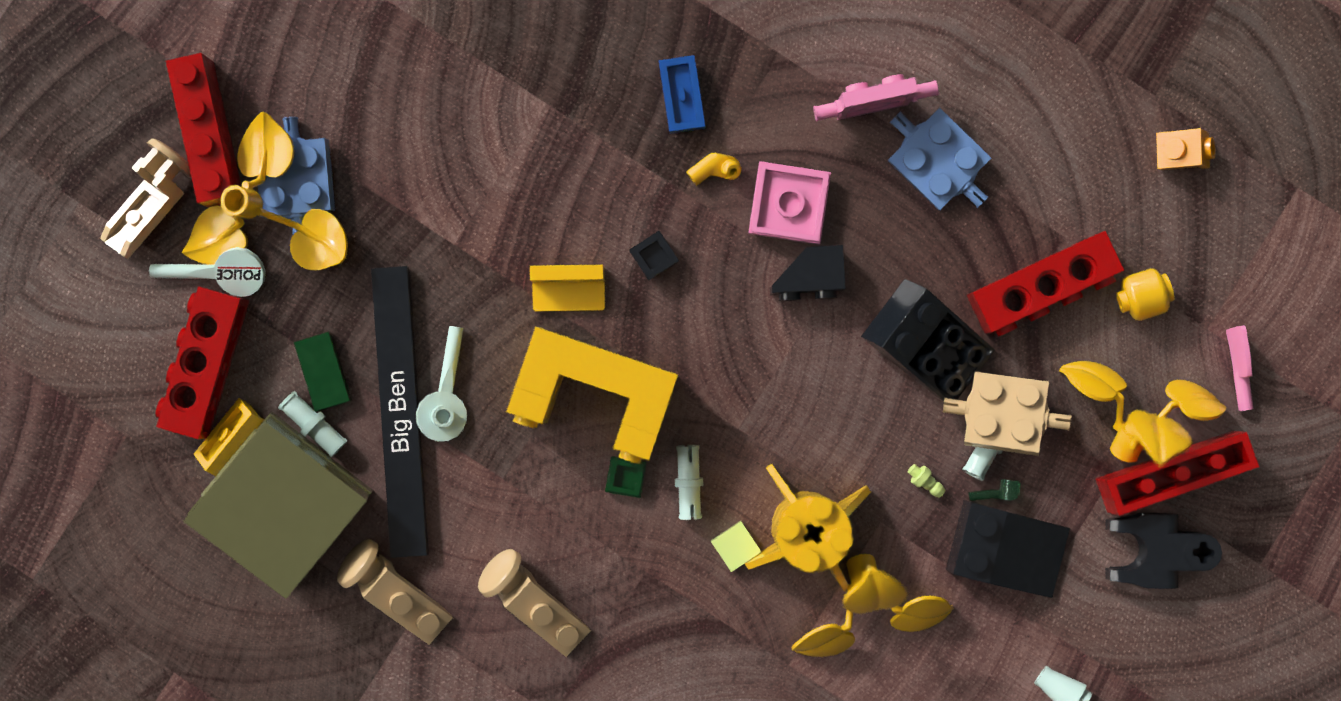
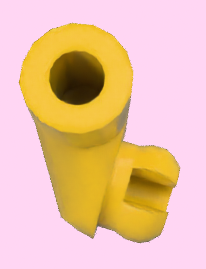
M710 153L686 171L692 182L698 186L711 175L734 180L740 176L742 168L739 161L733 156Z

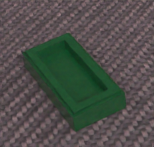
M325 332L294 342L315 412L352 401L331 332Z

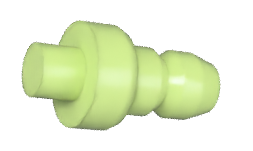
M913 464L909 468L908 473L912 476L911 483L916 487H923L925 490H929V493L937 498H940L945 493L943 485L940 482H936L935 478L931 476V470L925 465L919 468Z

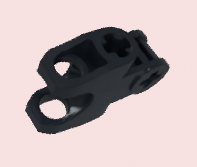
M1139 512L1129 516L1105 519V530L1117 533H1130L1136 538L1139 546L1138 556L1129 565L1105 568V579L1130 583L1147 589L1178 588L1179 571H1207L1216 567L1221 561L1222 549L1217 539L1200 532L1179 531V514ZM1203 546L1204 553L1194 556L1192 553L1193 549Z

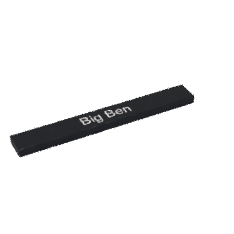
M408 266L372 268L390 557L425 556L429 554L421 433L416 423V411L419 404L410 272Z

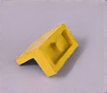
M604 265L530 266L534 311H602L605 309Z
M238 398L195 451L194 456L206 472L216 476L253 430L262 424L264 419L256 413L249 403Z

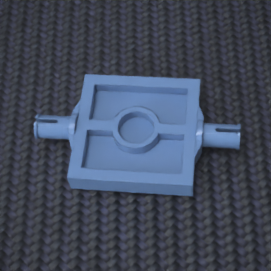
M941 108L927 121L917 126L913 125L901 111L896 115V118L894 117L890 121L905 138L901 147L888 159V162L938 211L953 197L961 193L974 203L977 208L988 198L973 181L978 171L991 157Z
M298 117L282 118L284 130L289 134L294 145L292 165L280 177L273 178L266 175L265 182L258 185V192L262 198L264 210L302 224L304 215L311 209H321L328 212L335 211L329 140L326 138L309 140L299 138ZM292 228L294 235L297 232V230Z

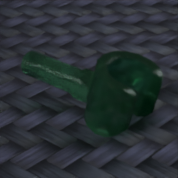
M1001 479L999 490L991 489L968 492L969 501L992 498L1009 501L1015 500L1019 496L1020 482Z

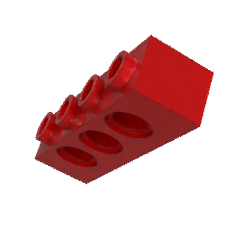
M1103 231L967 294V298L984 333L987 334L995 331L999 337L1018 328L1015 322L1026 316L1029 317L1030 321L1036 320L1051 312L1048 307L1051 304L1061 300L1063 306L1084 297L1081 290L1094 285L1095 290H1099L1116 282L1114 275L1124 271V268L1106 231ZM1075 261L1081 262L1086 268V275L1083 280L1076 279L1072 274L1071 268ZM1042 276L1048 277L1053 282V292L1049 296L1044 295L1039 290L1038 284ZM1009 292H1015L1021 299V306L1017 311L1010 310L1006 305L1005 299Z
M199 286L196 293L193 292L187 304V313L190 314L186 328L183 327L180 330L176 341V347L179 348L176 362L170 364L166 374V383H169L165 397L159 400L155 416L159 418L156 425L157 428L195 439H206L216 416L249 300ZM209 318H213L217 323V330L211 337H208L204 332V324ZM202 352L206 357L207 363L205 368L198 372L194 367L193 361L195 356ZM189 387L196 393V401L191 407L187 406L183 400V394Z

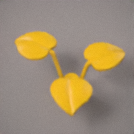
M261 112L247 128L237 155L238 167L241 173L250 178L257 177V179L250 182L243 181L242 187L233 185L226 188L221 196V206L209 207L198 217L189 241L182 253L197 262L215 265L218 257L226 250L235 247L247 249V236L240 229L244 226L242 218L251 219L257 215L297 230L290 240V252L294 261L308 270H324L343 263L347 255L348 241L342 224L328 211L311 209L304 215L302 224H299L263 209L262 198L253 188L263 184L266 180V175L277 178L287 172L294 159V145L289 134L268 113Z
M1090 361L1068 363L1059 370V372L1067 376L1075 388L1087 397L1103 402L1116 400V421L1113 429L1118 432L1110 446V451L1116 458L1125 462H1136L1143 448H1145L1158 466H1161L1172 457L1188 449L1191 443L1190 435L1177 422L1165 418L1171 410L1179 407L1186 416L1204 421L1219 418L1226 410V406L1220 403L1212 393L1202 386L1186 380H1173L1165 388L1167 396L1173 401H1170L1158 416L1136 410L1131 412L1127 421L1124 422V396L1121 392L1125 391L1127 384L1117 372L1105 365Z
M860 554L850 558L846 563L851 584L847 587L848 593L843 599L844 608L846 609L845 623L841 627L837 624L820 626L804 635L791 648L796 653L813 657H828L844 652L855 642L854 634L849 632L852 628L853 613L864 614L891 608L896 614L890 619L891 626L900 631L914 632L925 630L938 624L954 608L946 599L937 596H922L910 600L903 607L899 606L907 598L906 588L893 577L879 571L873 555Z

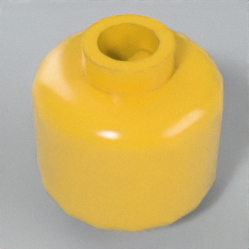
M1153 268L1125 276L1121 282L1122 291L1116 292L1121 312L1129 311L1132 318L1138 321L1166 313L1169 310L1170 302L1175 300L1174 291L1167 274H1160Z

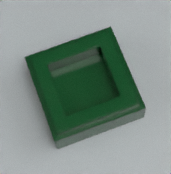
M611 456L605 492L641 498L647 462L641 461L640 464H636L616 456Z

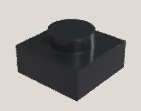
M657 231L629 250L648 281L679 262L660 231Z

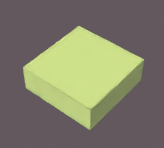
M741 521L711 540V543L731 572L761 552Z

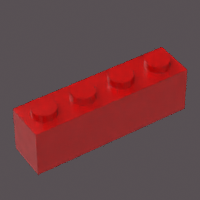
M203 53L166 60L197 203L208 208L216 205L221 206V196L224 190L233 185L241 186L214 61Z
M1230 431L1190 445L1186 451L1172 457L1161 466H1158L1152 458L1095 479L1107 513L1120 516L1258 468L1259 465L1247 432Z

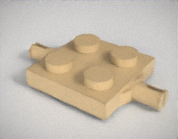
M975 372L972 391L967 401L945 398L943 413L965 415L967 427L964 445L1039 456L1041 438L1047 427L1069 431L1071 415L1049 413L1047 404L1048 381Z

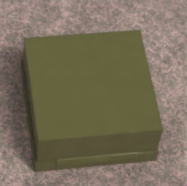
M271 412L262 424L253 430L201 493V498L187 513L188 516L183 522L286 599L365 504L372 493V489Z

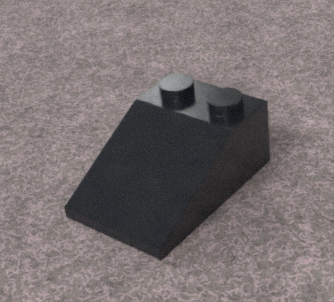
M964 500L946 570L954 575L1052 598L1070 528Z

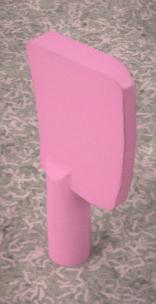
M1244 325L1226 330L1239 411L1254 409L1249 379L1252 376L1250 347L1246 326Z

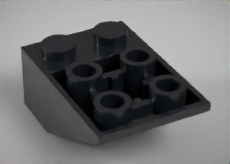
M906 279L903 280L861 335L863 339L942 401L945 398L958 400L974 379L975 372L981 370L995 351L992 346L927 288Z

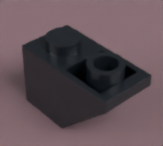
M843 245L806 247L770 287V295H779V301L801 300L800 294L815 293V299L837 298V292L846 289Z

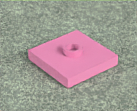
M759 161L748 234L820 245L831 172Z

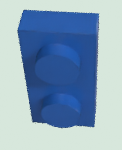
M695 55L659 60L669 134L705 129Z

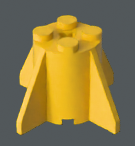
M772 464L765 467L785 498L777 506L772 518L771 533L775 543L744 564L749 570L785 557L793 566L805 572H821L829 569L841 589L846 591L849 585L837 563L845 557L852 544V527L848 516L871 493L870 489L865 485L838 503L817 492L800 491L793 494ZM811 523L813 526L818 527L813 536L803 537L807 534L806 526Z

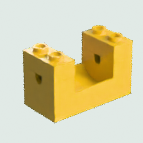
M535 327L507 409L508 413L515 415L513 422L530 428H537L539 423H548L563 377L566 376L630 398L613 448L620 450L619 458L636 464H640L642 458L649 460L678 375Z

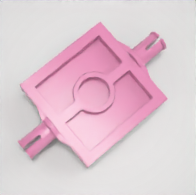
M903 74L882 79L881 85L868 87L867 82L852 84L846 87V92H843L834 103L814 106L815 120L817 122L833 117L841 120L906 106L911 101L917 102V99L938 96V85L936 80L917 85L915 77L904 79Z

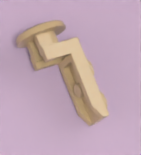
M154 138L147 142L152 150L144 159L141 157L132 167L144 181L109 220L100 237L101 240L126 259L131 257L184 195V192L172 181L175 176L181 172L191 178L188 162L171 147Z
M370 539L360 542L342 562L337 575L338 583L343 588H348L357 582L365 600L430 645L452 620L453 616L439 603L396 573L391 561L381 554L379 557L376 556L378 552L377 542Z
M513 549L500 552L484 568L478 582L479 591L484 597H492L498 594L508 611L567 657L589 634L590 628L536 582L532 573L520 565V553Z

